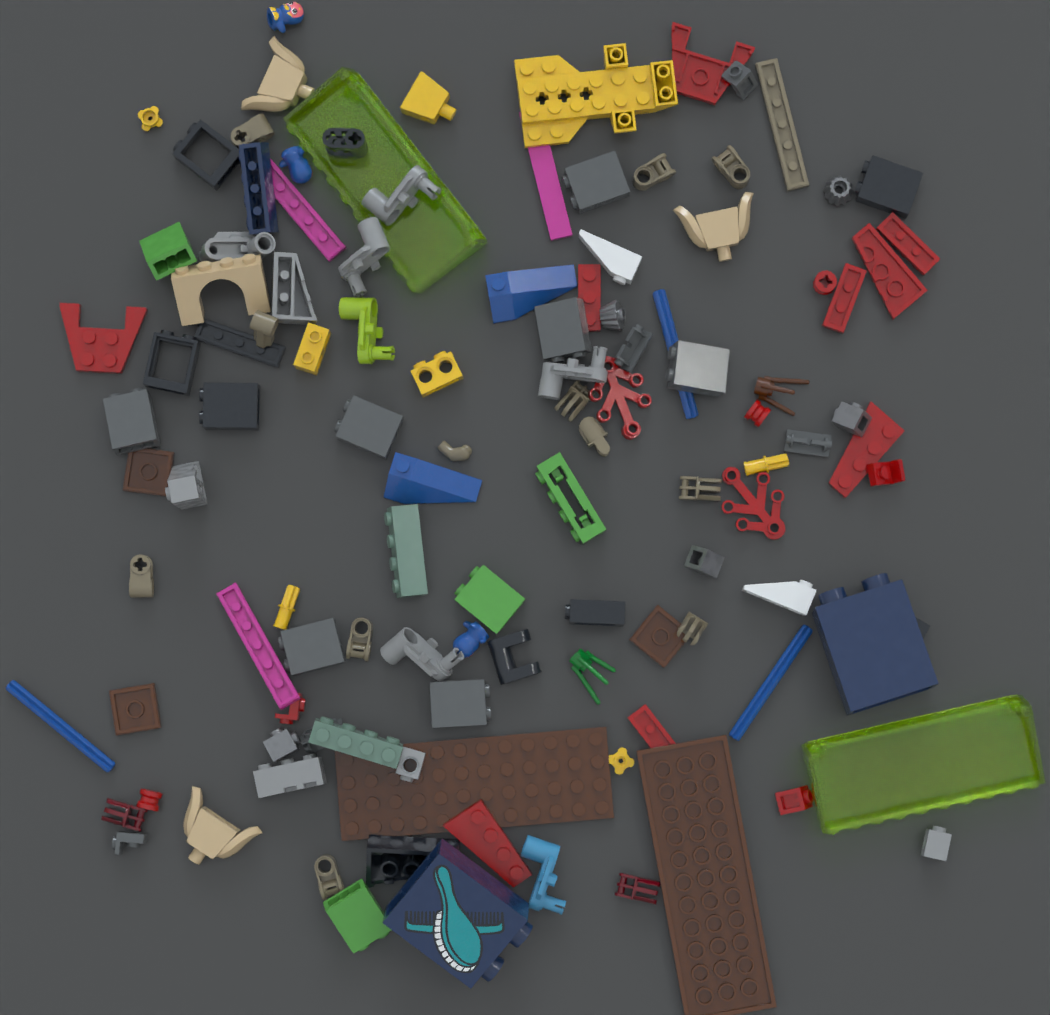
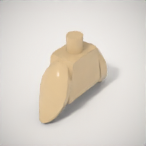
M275 36L269 41L275 55L257 92L258 95L244 99L241 110L280 112L288 109L289 106H296L300 97L309 101L313 98L315 89L306 85L308 78L305 75L303 62L293 52L284 47Z
M745 192L740 199L738 208L722 209L695 215V217L682 206L676 207L673 211L681 220L689 238L695 245L705 248L706 251L717 250L719 262L732 259L730 247L738 245L739 241L744 239L748 233L751 200L754 193Z
M192 786L191 799L183 824L184 833L188 837L186 842L194 847L188 857L192 862L200 865L206 855L211 859L231 857L254 837L262 834L258 826L249 827L241 831L206 806L202 807V790L199 787Z

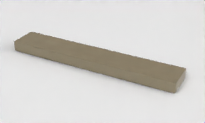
M774 58L757 62L755 67L786 190L788 192L809 187L778 59Z

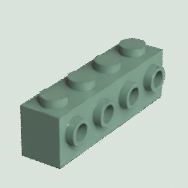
M418 504L391 506L387 508L384 520L385 525L389 526L390 534L387 535L388 548H391L392 552L389 565L391 571H394L395 580H392L393 593H396L397 598L428 594Z
M321 716L320 719H315L309 743L397 769L403 749V744L399 743V739L387 736L386 739L378 737L377 732L367 729L364 732L355 730L356 726L348 723L338 725L334 723L333 719Z

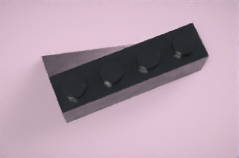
M369 835L366 858L367 887L371 888L375 884L381 883L389 885L394 884V881L408 880L438 842L444 838ZM444 839L460 851V841L458 839Z

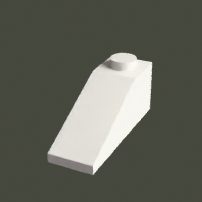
M580 230L579 239L608 274L614 277L613 280L621 285L626 283L631 285L641 263L642 256L584 230Z
M800 580V582L744 585L741 590L802 616L807 615L816 593V589L812 588L813 584L804 580Z

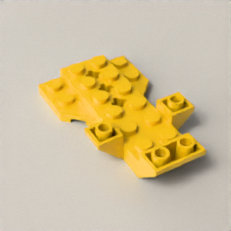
M626 43L603 46L604 70L579 72L559 55L514 60L524 148L569 144L579 129L590 119L610 117L614 134L637 131L635 115L654 113L678 105L673 60L628 67ZM583 92L590 94L588 100H584V97H580ZM561 94H566L569 97L567 102H562V99H558ZM540 96L547 99L544 105H540V101L536 102Z

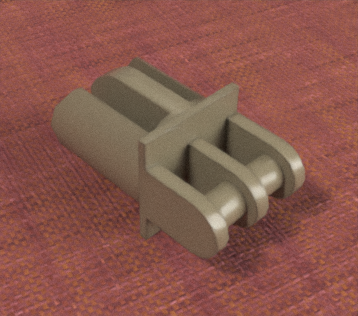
M576 381L554 407L558 412L565 402L569 400V403L561 413L565 417L576 406L577 408L568 418L570 422L590 401L588 387L586 385L582 386L579 383L580 381Z
M594 417L584 418L579 425L580 435L588 445V448L594 446L601 456H607L610 452V446L605 440L608 433L605 432L601 424Z
M680 476L682 486H679L681 490L679 499L721 501V496L699 495V492L720 493L721 487L701 486L700 483L721 484L722 479ZM689 480L695 481V487L688 486ZM688 490H694L695 496H688Z
M689 611L678 628L677 637L683 632L685 636L682 640L687 642L689 637H691L693 640L690 645H695L708 623Z

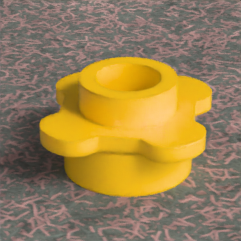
M156 106L138 112V118L142 121V129L144 131H149L155 126L161 127L163 124V120L158 115L159 109Z
M621 747L617 753L609 755V764H612L615 768V773L620 775L623 774L626 768L633 767L634 759L628 756L626 748Z

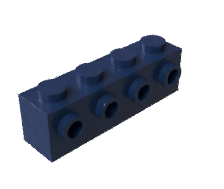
M269 143L240 144L239 160L242 168L241 180L244 185V205L247 211L246 224L249 235H256L261 232H279Z

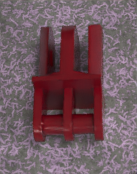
M107 798L106 803L125 808L126 811L105 807L104 812L123 817V821L108 816H102L101 820L142 832L140 827L142 822H145L143 817L145 812H148L147 809ZM133 809L138 810L137 816L131 815ZM130 819L135 820L134 826L128 825Z
M619 873L621 878L620 883L617 882V886H619L618 892H615L614 895L656 905L657 900L635 894L638 891L657 896V890L638 886V882L658 887L661 885L660 882ZM627 878L634 879L633 886L626 884ZM625 887L632 889L631 896L624 894Z

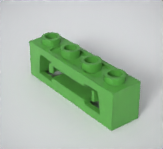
M560 452L537 465L538 472L535 475L541 484L546 483L550 490L547 492V495L553 504L557 502L561 510L558 513L564 523L569 521L573 528L570 533L576 542L581 541L582 545L606 531L604 524ZM560 467L567 477L566 483L583 512H588L594 522L593 524L590 523L585 514L579 518L584 528L581 529L575 520L576 515L558 485L555 486L549 477L552 474L556 483L562 481L564 477L559 471Z

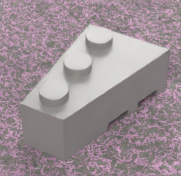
M274 252L272 257L271 316L278 318L280 324L307 325L308 322L316 324L317 318L314 314L297 253Z
M199 461L173 466L167 481L168 487H165L167 500L171 501L173 505L181 510L207 505Z
M315 753L302 756V761L294 762L293 758L280 761L281 765L272 767L271 763L259 765L258 770L253 771L258 798L327 784L322 757H316Z

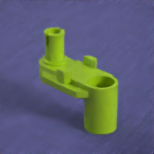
M342 297L339 302L340 318L359 320L357 348L359 363L373 364L375 360L393 361L395 355L391 353H395L394 346H376V338L383 337V328L377 327L378 304L376 298Z

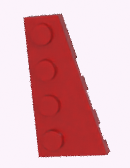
M870 223L851 238L892 320L928 291Z
M871 401L866 412L872 419L863 437L853 434L828 482L844 498L849 495L868 473L867 464L878 462L905 431Z
M481 799L443 824L444 828L512 887L532 876L531 870Z

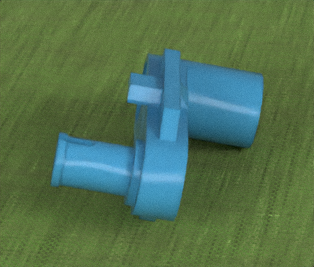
M527 835L521 857L541 863L529 899V908L535 911L544 908L562 915L564 909L555 905L565 907L566 901L549 896L546 892L548 885L554 887L557 880V875L553 873L560 846Z

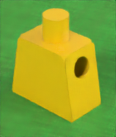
M422 71L400 106L401 113L431 124H435L440 116L451 121L457 109L447 104L450 99L448 91Z

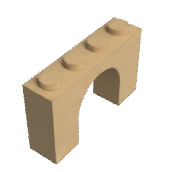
M246 254L243 257L234 259L227 257L215 262L202 261L196 265L175 268V272L171 274L182 326L204 323V308L200 292L206 284L217 279L230 280L242 289L248 315H254L257 310L264 313L271 312L270 297L261 254Z

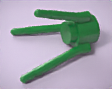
M581 648L569 660L573 665L571 669L577 674L596 704L599 705L600 700L580 670L585 672L588 669L605 685H608L609 682L591 666L592 661L611 672H615L616 669L595 657L588 650L585 652Z

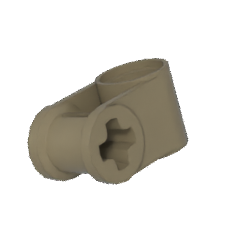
M262 113L233 129L231 140L232 144L239 149L240 144L264 142L270 139L275 132ZM241 136L245 138V141L241 142L237 137Z
M728 145L726 147L727 150L717 157H712L711 160L731 186L736 189H743L749 183L750 170L741 160L736 150L731 145ZM736 173H743L746 178L738 181L734 178V175Z
M663 153L637 168L632 183L636 189L645 191L658 183L666 181L677 172L671 168L666 160L667 155ZM644 174L649 178V181L642 183L638 180L637 176Z
M136 555L130 561V598L154 597L153 563L146 555ZM141 559L147 563V567H143L142 571L139 567H136V563H140Z
M357 618L352 622L346 659L354 657L369 662L373 625L369 619ZM360 621H364L368 625V630L365 634H359L356 630V626ZM354 649H361V650H364V651H363V652H361V651H355Z
M328 854L321 855L315 861L314 868L320 894L324 901L327 900V897L333 896L345 888L334 857ZM324 859L330 861L331 870H321L319 867L320 861Z

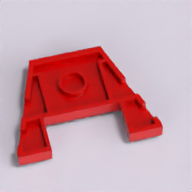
M672 22V60L677 94L716 105L730 86V83L723 79L722 74L734 61L745 65L754 53L755 47L736 41L730 62H724L686 50L692 27Z
M60 303L59 307L76 371L122 374L148 309L146 307L126 306L125 329L80 327V304Z

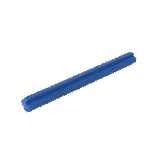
M660 289L653 292V298L667 350H669V347L678 341V336L666 291ZM679 391L686 419L697 417L698 410L693 393Z
M807 625L801 626L730 731V737L736 741L742 738L812 634L813 630Z
M15 680L9 682L6 686V690L83 754L105 772H110L114 768V761Z

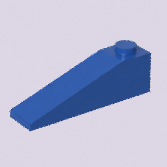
M574 264L485 275L493 324L516 320L533 309L535 310V306L543 305L577 287Z
M395 452L383 498L402 504L476 502L482 480Z

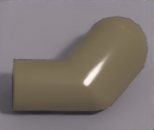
M445 440L437 448L453 462L464 461L472 453V449L468 445L452 448Z

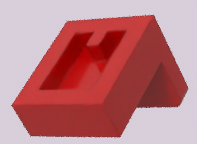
M901 459L867 464L870 486L892 485L905 481Z
M807 785L775 793L780 815L803 811L813 807V794Z

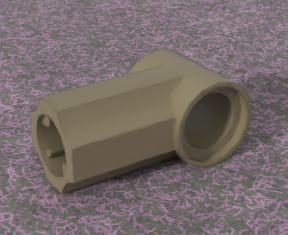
M259 310L255 312L251 320L250 329L254 330L256 345L265 348L266 346H271L274 341V334L279 319Z

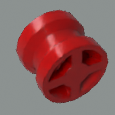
M828 270L819 272L813 281L815 292L820 295L832 293L837 284L835 274Z
M757 399L744 418L747 420L751 419L754 425L759 427L771 409L763 407L761 401Z
M141 788V798L136 806L147 810L159 811L158 802L162 798L163 793Z

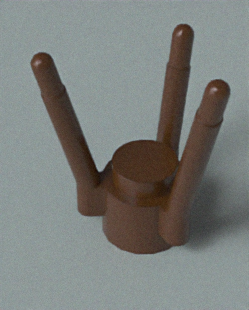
M758 376L754 394L759 395L758 399L766 401L785 413L794 416L795 412L767 397V395L772 396L773 390L792 395L795 394L794 390L775 386V383L809 384L810 381L772 378L768 376L762 378Z

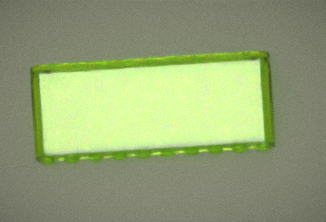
M341 67L283 118L287 123V130L293 136L296 135L301 141L299 142L301 148L306 153L309 152L312 155L314 165L319 170L325 172L327 182L333 188L336 187L341 193L339 195L340 199L346 205L351 206L354 210L352 213L359 222L370 217H376L362 205L364 196L371 189L377 188L390 198L407 173L416 165L423 168L428 173V179L441 188L440 194L435 193L438 197L434 200H431L429 196L419 189L414 195L419 199L415 207L411 208L407 205L395 222L389 226L378 219L390 245V250L384 256L391 258L394 262V269L398 274L404 275L407 279L406 284L412 292L422 293L488 243L473 220L368 84L354 69ZM329 128L359 129L365 135L368 146L367 154L359 159L333 158L326 151L322 139L323 133Z
M1010 695L805 742L801 746L820 829L823 834H836L846 828L858 829L868 823L880 824L890 818L902 819L912 813L924 814L934 808L946 809L951 804H968L973 799H990L995 794H1012L1017 792V789H1034L1039 787V784L1046 783L1032 705L1022 695Z

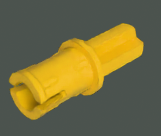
M780 454L771 457L763 456L762 459L748 462L745 461L743 462L745 474L749 476L765 471L769 473V470L788 467L787 454Z
M293 585L287 586L282 603L278 604L280 608L273 624L274 627L287 630L292 612H295L294 606L300 588Z

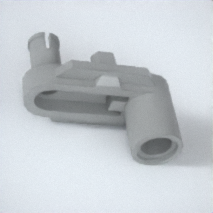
M416 165L407 173L390 198L377 188H373L364 196L362 205L389 226L395 222L407 205L411 208L415 207L419 199L414 195L419 189L429 196L431 200H434L438 197L435 193L440 194L441 188L428 179V173L423 168Z
M377 217L367 218L358 224L357 227L365 245L338 267L341 278L348 281L354 297H361L367 293L360 275L370 266L372 271L378 270L381 267L379 259L390 250V245Z
M217 232L213 238H210L202 245L198 257L201 262H215L227 257L234 259L243 257L246 254H261V259H263L275 249L276 242L275 238L267 232H261L255 237L254 235H249V232Z
M593 346L591 366L585 367V364H578L579 360L568 358L567 364L544 362L538 396L545 399L560 400L563 379L606 383L608 371L604 368L608 348Z
M404 627L380 649L382 657L389 664L395 665L407 655L429 676L439 682L446 680L452 674V668L464 659L462 651L456 655L459 648H454L443 658L435 649L438 643L433 638H429L426 641L408 627Z

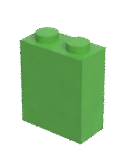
M180 222L139 241L146 262L156 281L174 273L176 268L197 262L189 239Z
M482 565L481 568L476 566L469 575L471 580L465 586L462 583L454 593L457 596L454 600L497 635L524 603L525 598L485 565Z
M362 878L323 902L326 913L353 954L357 951L365 950L370 943L386 937L391 931L390 928L382 923L384 911Z

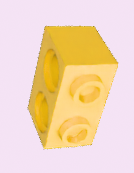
M308 322L293 364L296 369L317 376L331 337L329 329Z
M442 351L433 356L434 360L427 363L424 360L413 366L414 369L411 370V374L423 398L463 379V375L451 351L448 353ZM443 363H450L452 365V370L449 373L440 371V366ZM424 372L432 375V379L428 383L420 381V375Z

